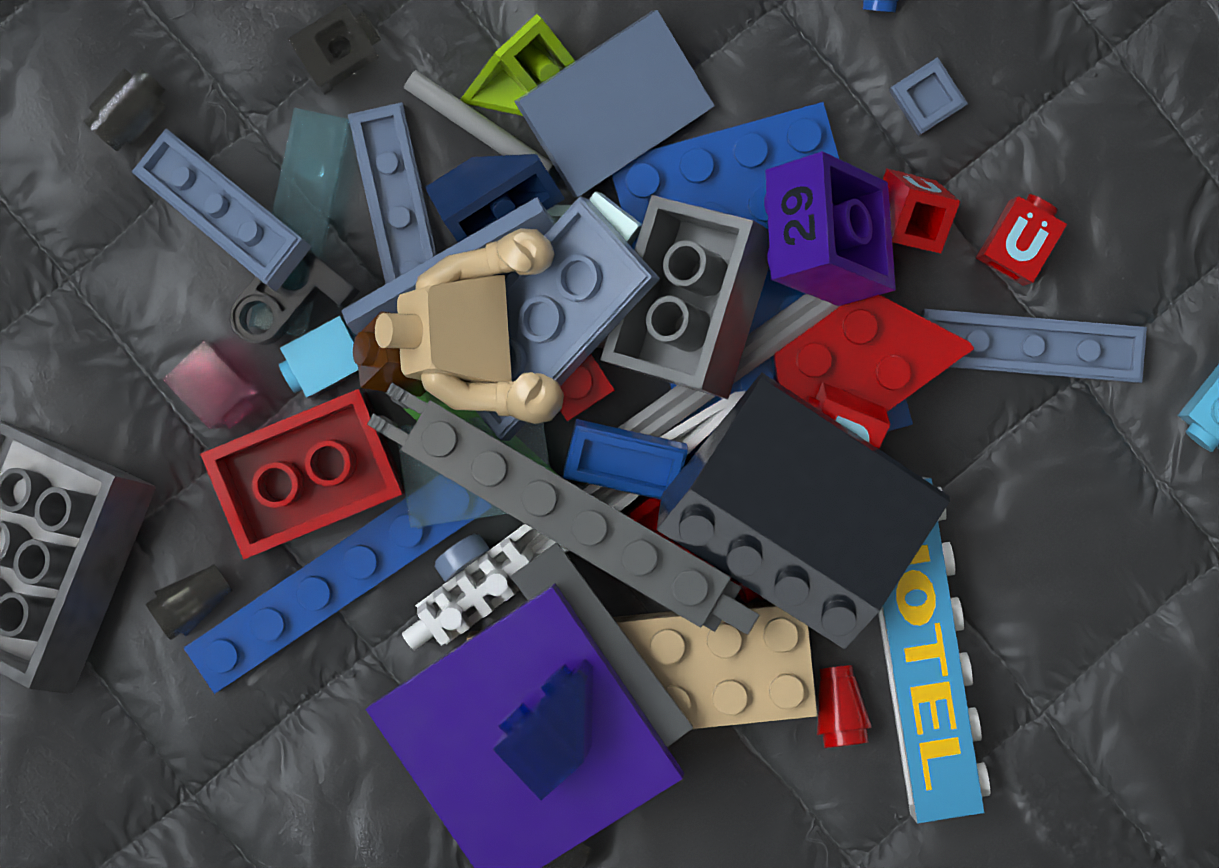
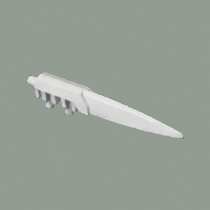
M746 391L732 393L729 395L728 400L722 399L665 433L660 438L687 443L688 453H690L721 423ZM593 484L583 489V491L619 512L640 496ZM522 525L419 602L416 607L420 620L402 632L403 638L414 651L433 637L441 646L443 644L447 645L457 636L471 628L481 618L490 614L505 600L507 601L514 596L520 589L510 576L556 542L530 526ZM560 545L562 549L565 551V553L569 551L567 548Z

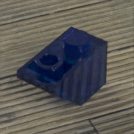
M586 659L573 670L566 664H563L539 687L544 692V697L530 709L524 702L520 703L498 725L504 733L493 750L541 801L584 763L592 747L593 666Z

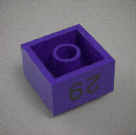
M823 151L765 170L766 195L764 206L768 215L769 249L767 260L771 270V280L836 306L896 290L887 181Z

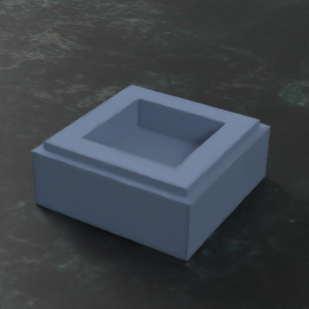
M938 57L889 89V92L918 136L968 104Z

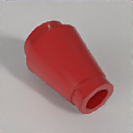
M853 665L820 669L821 681L819 682L817 735H823L824 748L869 743L867 729L872 728L856 676H854Z

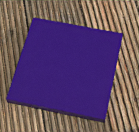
M556 583L398 685L365 709L474 868H542L679 782L684 776L683 770Z

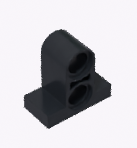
M309 250L302 259L308 265L310 272L309 280L305 286L292 291L282 284L277 291H274L259 278L255 277L238 297L231 309V326L239 338L254 344L268 345L277 342L284 336L321 290L344 308L352 302L360 290L314 252ZM265 303L272 310L273 323L265 333L256 335L247 326V314L254 305Z

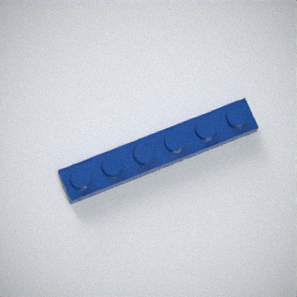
M440 474L185 646L184 650L215 694L493 507V505Z

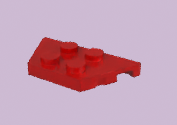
M881 295L841 305L774 353L773 360L778 383L803 400L807 396L816 398L824 382L886 408V411H889L974 350V347L969 341Z

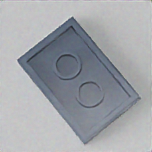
M658 10L649 12L514 101L573 197H579L714 107L713 102Z

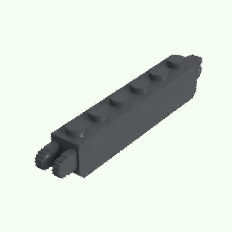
M391 383L385 393L390 396L391 401L405 409L410 408L421 414L410 434L398 428L397 423L383 415L378 416L374 413L367 425L402 445L401 451L701 628L703 625L715 632L723 620L743 633L750 634L760 615L734 600L741 587L730 581L731 577L433 401L429 400L426 403Z

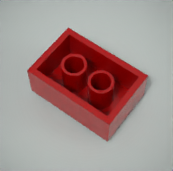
M365 389L354 390L200 454L243 559L408 492L385 435L367 425L375 411Z

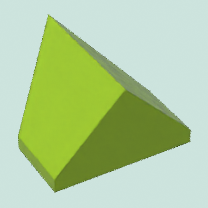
M536 14L493 54L460 100L467 105L523 116L514 101L575 62V60L544 20Z

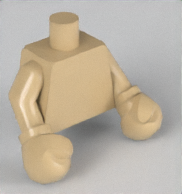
M520 228L505 235L498 241L486 243V248L446 256L418 276L416 290L399 295L397 300L398 314L382 313L379 315L375 324L377 344L381 348H399L401 371L408 378L422 380L425 390L454 410L496 411L498 416H511L533 424L551 421L562 409L564 393L559 383L544 374L533 372L524 373L516 381H512L505 275H497L515 271L519 275L542 273L551 266L555 256L551 242L538 229Z

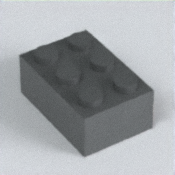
M651 195L635 251L660 279L608 334L601 360L634 373L728 400L769 269L767 260L769 229L750 219Z

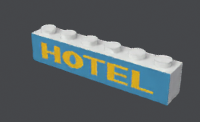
M922 477L923 479L932 484L931 478ZM946 509L938 521L946 520ZM938 521L878 612L909 811L917 824L984 813L982 797L990 796V783L986 765L984 762L976 763L973 744L974 741H981L982 739L979 716L975 707L968 708L965 694V686L973 685L971 664L967 652L959 653L956 631L964 630L963 612L959 598H950L947 576L955 575L954 556L950 542H941Z

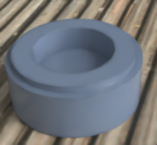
M472 534L445 551L435 561L434 567L446 583L488 552L490 548L480 534Z

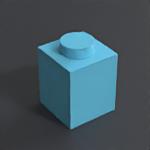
M338 316L280 348L286 360L280 363L279 367L294 393L303 390L306 398H315L359 374L358 365L353 360V344L356 336L347 326L344 317Z

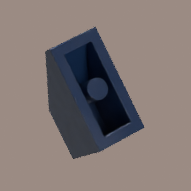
M537 154L471 157L425 187L443 222L457 242L462 241L534 198L538 197L546 210H549L565 199Z

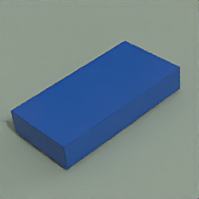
M576 419L563 470V478L661 499L663 492L683 469L688 446L687 443Z

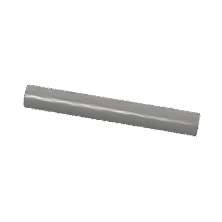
M417 70L411 74L405 83V90L501 155L537 154L548 173L554 166L550 160Z

